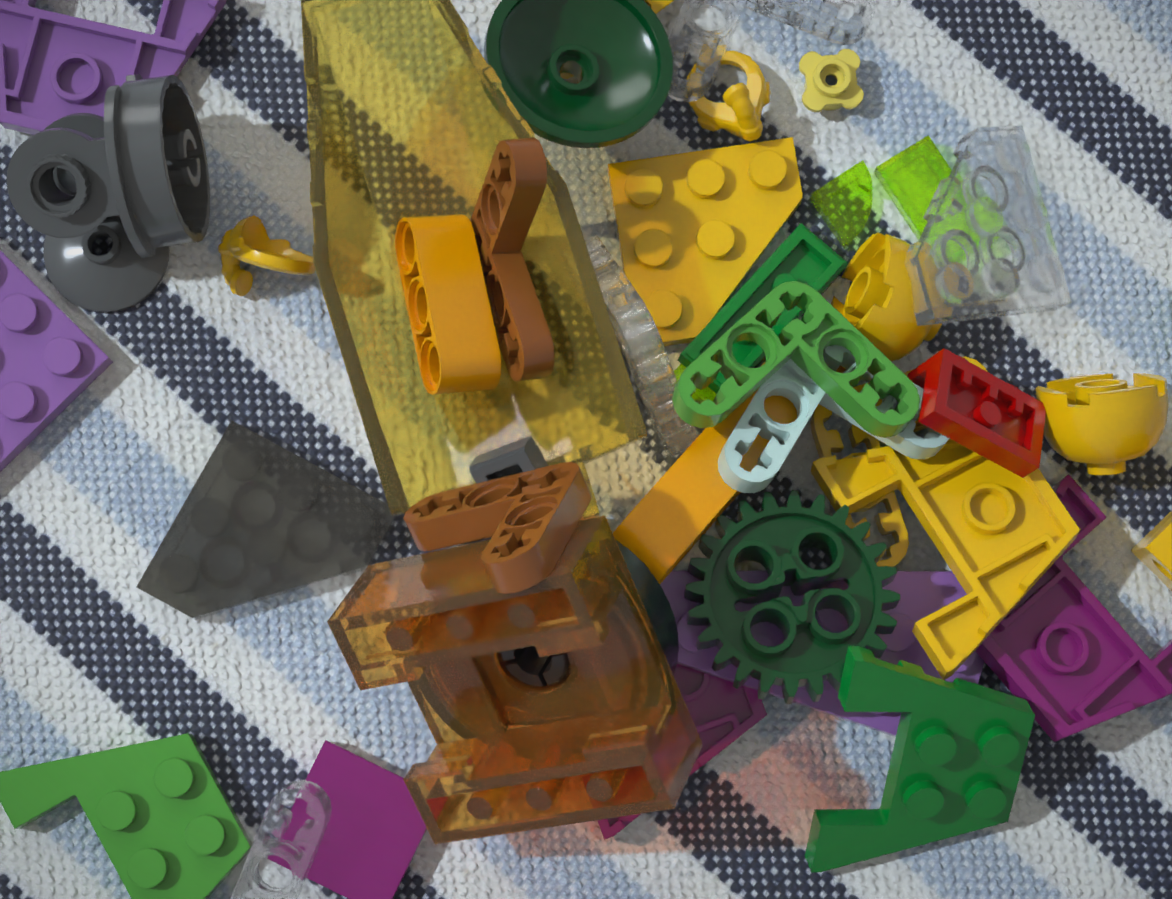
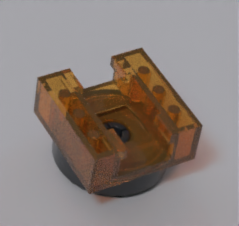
M606 516L581 520L554 570L547 578L529 589L511 594H502L495 590L481 560L482 552L491 539L489 537L446 547L443 550L368 565L327 621L360 690L408 682L437 745L426 762L415 763L411 766L403 780L434 844L674 809L703 746L674 678L678 662L679 641L671 605L662 587L646 564L615 539Z

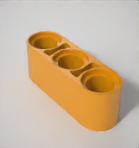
M463 214L403 217L399 220L396 228L395 250L424 387L431 395L495 389L499 384L501 376V355L471 221Z

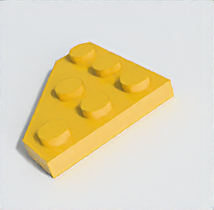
M793 137L608 164L609 183L636 351L691 343L717 315L732 293L736 291L775 235L801 204L803 194Z

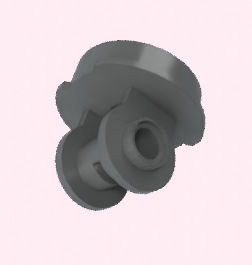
M140 74L126 76V82L121 87L119 85L109 86L106 90L104 117L91 113L70 114L54 121L43 131L25 140L14 152L7 170V190L16 212L33 229L56 238H74L85 235L97 228L107 217L119 215L130 243L141 258L154 256L155 248L202 241L207 233L210 217L209 172L198 117L190 95L182 81L175 75L143 79Z

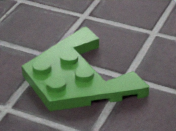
M189 733L0 772V803L14 829L23 828L77 797L131 899H208L254 847L195 738Z

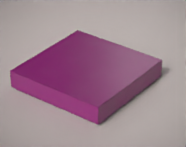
M325 740L267 859L348 899H394L443 797Z

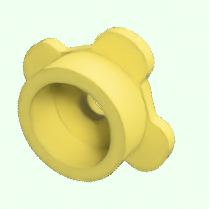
M842 49L837 55L821 56L815 51H810L802 56L799 62V71L805 76V92L802 95V103L808 110L812 112L832 111L841 107L851 110L860 105L864 92L857 85L856 70L860 66V58L857 53L850 49ZM832 75L837 79V83L835 85H828L825 78Z

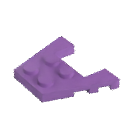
M0 0V124L6 129L34 135L43 131L54 121L70 114L91 113L104 117L106 90L109 86L119 85L121 87L126 82V76L140 74L143 79L166 75L178 76L227 0H163L154 34L35 8L37 0Z

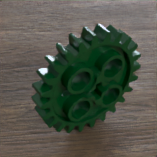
M797 490L791 491L786 507H778L770 491L765 492L761 503V511L758 513L745 500L739 502L736 511L739 523L736 524L728 517L719 515L716 520L715 529L721 539L703 534L698 548L707 558L690 559L687 572L702 581L686 584L684 598L702 604L688 611L686 622L687 625L707 627L697 637L695 646L698 650L715 646L718 648L719 651L711 667L715 672L724 669L730 664L738 668L733 682V687L736 689L745 684L750 677L757 679L758 699L764 700L768 695L772 685H777L782 688L786 704H792L798 687L805 686L812 701L818 702L823 694V682L826 680L839 693L848 646H860L872 650L874 657L881 658L887 645L876 634H892L897 625V620L882 612L896 608L900 601L899 593L882 589V587L891 583L897 574L896 567H877L876 563L883 557L887 549L886 544L876 543L866 546L863 541L871 524L866 521L850 529L845 525L849 513L847 505L839 508L833 516L825 514V497L822 494L816 497L809 509L801 506ZM812 547L821 549L828 555L831 566L824 570L809 568L802 562L799 552L805 548ZM743 561H755L766 569L768 579L761 583H748L737 575L735 566ZM845 581L848 584V589L846 590L839 588L823 589L832 582ZM783 586H790L795 596L804 595L800 606H793L789 597H779ZM738 602L745 604L760 603L751 610L743 612L737 611L734 607ZM822 609L839 611L845 617L848 629L840 633L826 631L818 624L815 613ZM760 622L775 624L782 631L784 642L775 647L761 645L753 638L750 628Z

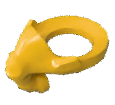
M723 50L706 55L694 64L686 79L685 93L690 107L698 116L697 121L703 129L713 132L724 129L749 142L757 140L763 131L761 121L762 109L770 102L771 96L769 82L765 81L759 65L748 55L737 51ZM719 65H734L746 73L747 85L737 83L729 87L723 94L725 103L706 99L700 92V83L705 73Z
M255 215L243 218L233 229L226 231L221 239V243L218 245V252L221 254V272L225 283L230 286L231 292L238 296H245L253 284L252 274L240 268L241 261L265 269L294 275H312L318 266L316 258L292 249L291 243L288 240L269 239L261 219Z

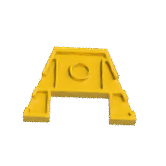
M951 439L946 442L935 456L928 459H912L893 450L890 446L868 449L866 455L838 460L836 455L822 457L813 461L811 466V474L835 511L847 505L849 507L848 514L894 490H899L967 595L915 622L912 629L913 634L943 680L951 677L1073 543L1080 531L1039 468L1022 478Z

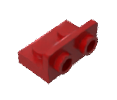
M945 348L908 373L907 377L913 383L923 388L919 422L1022 478L1040 467L1046 416L1043 402Z

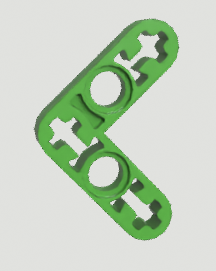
M798 281L784 282L775 287L686 367L674 388L672 397L674 410L681 420L690 426L698 428L714 427L725 420L791 359L864 430L874 436L886 438L903 432L918 412L920 403L918 390L912 381L818 291L808 284ZM795 306L802 309L804 312L802 319L796 318L782 329L779 336L771 329L776 325L784 309L789 311ZM742 340L755 342L765 353V364L758 368L744 367L734 358L732 345ZM833 345L846 348L855 358V370L849 373L835 372L824 361L823 350ZM721 371L727 380L721 385L714 400L707 399L701 404L694 401L692 395L695 389H705L716 379ZM868 371L874 377L869 384L866 383L859 393L854 387L857 386L865 372ZM891 395L897 400L898 404L894 410L890 409L883 414L875 405L879 399L883 400Z

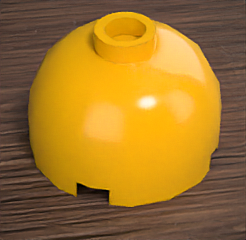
M879 232L872 234L859 247L842 275L843 278L853 281L848 290L845 304L843 305L833 296L831 305L890 361H895L912 353L920 346L923 340H932L938 333L945 314L944 307L940 306L941 286L937 269L925 254L895 236L883 235Z
M1113 373L1075 376L1047 382V388L1036 387V399L1043 402L1046 410L1043 435L1051 448L1068 461L1087 463L1088 474L1113 475L1126 471V461L1144 456L1157 444L1167 423L1168 412L1167 379L1160 375L1133 373L1134 386L1127 385L1126 380L1113 379Z

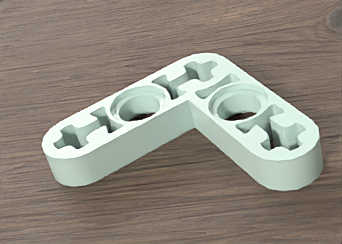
M833 345L823 350L824 361L835 372L839 366L847 369L845 373L855 370V358L846 348ZM790 359L759 387L720 452L718 471L723 481L733 490L741 493H756L765 489L781 468L818 404L912 459H928L935 456L949 438L929 427L928 433L924 438L917 436L913 432L916 425L915 421L920 415L923 388L915 383L913 384L917 388L920 397L918 412L903 432L893 437L883 438L874 436L864 430ZM866 371L861 380L871 381L874 376ZM773 395L788 398L797 410V419L789 424H780L773 421L764 409V400ZM889 395L876 408L885 414L893 407L896 399ZM759 434L762 438L769 440L758 458V465L749 472L739 465L742 461V455L747 453Z

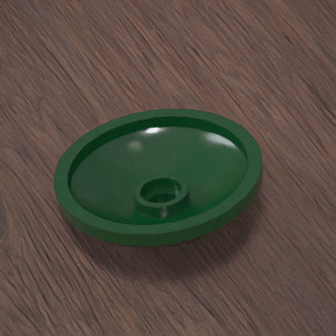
M501 0L494 11L485 35V69L490 85L500 103L526 129L537 136L560 145L576 148H600L623 142L642 131L654 119L670 90L673 75L671 45L662 23L644 0ZM566 72L574 75L578 83L573 84L565 81L560 73Z

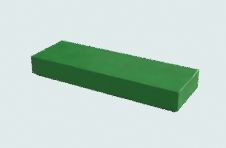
M800 223L683 350L677 361L684 367H688L780 284L790 281L806 283L822 295L845 270L848 263ZM797 306L789 311L784 309L776 325L771 329L779 336L782 329L796 318L800 320L804 315L803 310ZM742 340L732 345L734 358L744 367L756 368L765 358L763 349L753 341ZM720 371L716 379L708 387L717 394L721 385L727 379Z

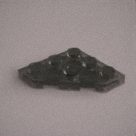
M231 420L136 587L197 620L245 603L261 601L305 588L307 585L369 569L400 512L396 508Z

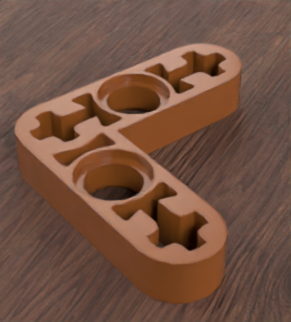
M535 137L499 141L470 219L476 238L499 348L510 377L518 382L550 377L553 372L555 357L551 333L521 252L547 183L545 154L539 140Z
M565 462L430 495L411 506L405 512L403 519L416 547L421 551H432L491 537L482 552L481 560L495 590L498 593L511 594L529 589L550 575L586 511L592 495L579 465L573 462Z

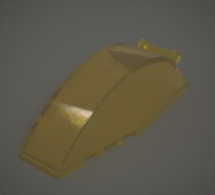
M301 0L304 76L307 86L308 107L307 139L310 149L311 169L310 202L313 212L314 232L313 263L391 515L405 514L414 504L430 495L476 484L469 472V466L476 456L528 436H532L548 466L565 462H573L579 465L592 495L591 501L582 517L586 519L599 515L597 502L585 464L647 437V431L566 183L558 170H554L545 156L547 166L545 191L521 250L553 340L555 357L552 374L548 378L514 381L509 375L500 351L501 376L499 384L495 389L431 395L424 387L396 258L395 234L398 222L403 217L458 214L466 215L470 220L499 141L535 137V134L525 118H521L502 88L501 80L491 64L488 65L471 39L468 28L450 0Z

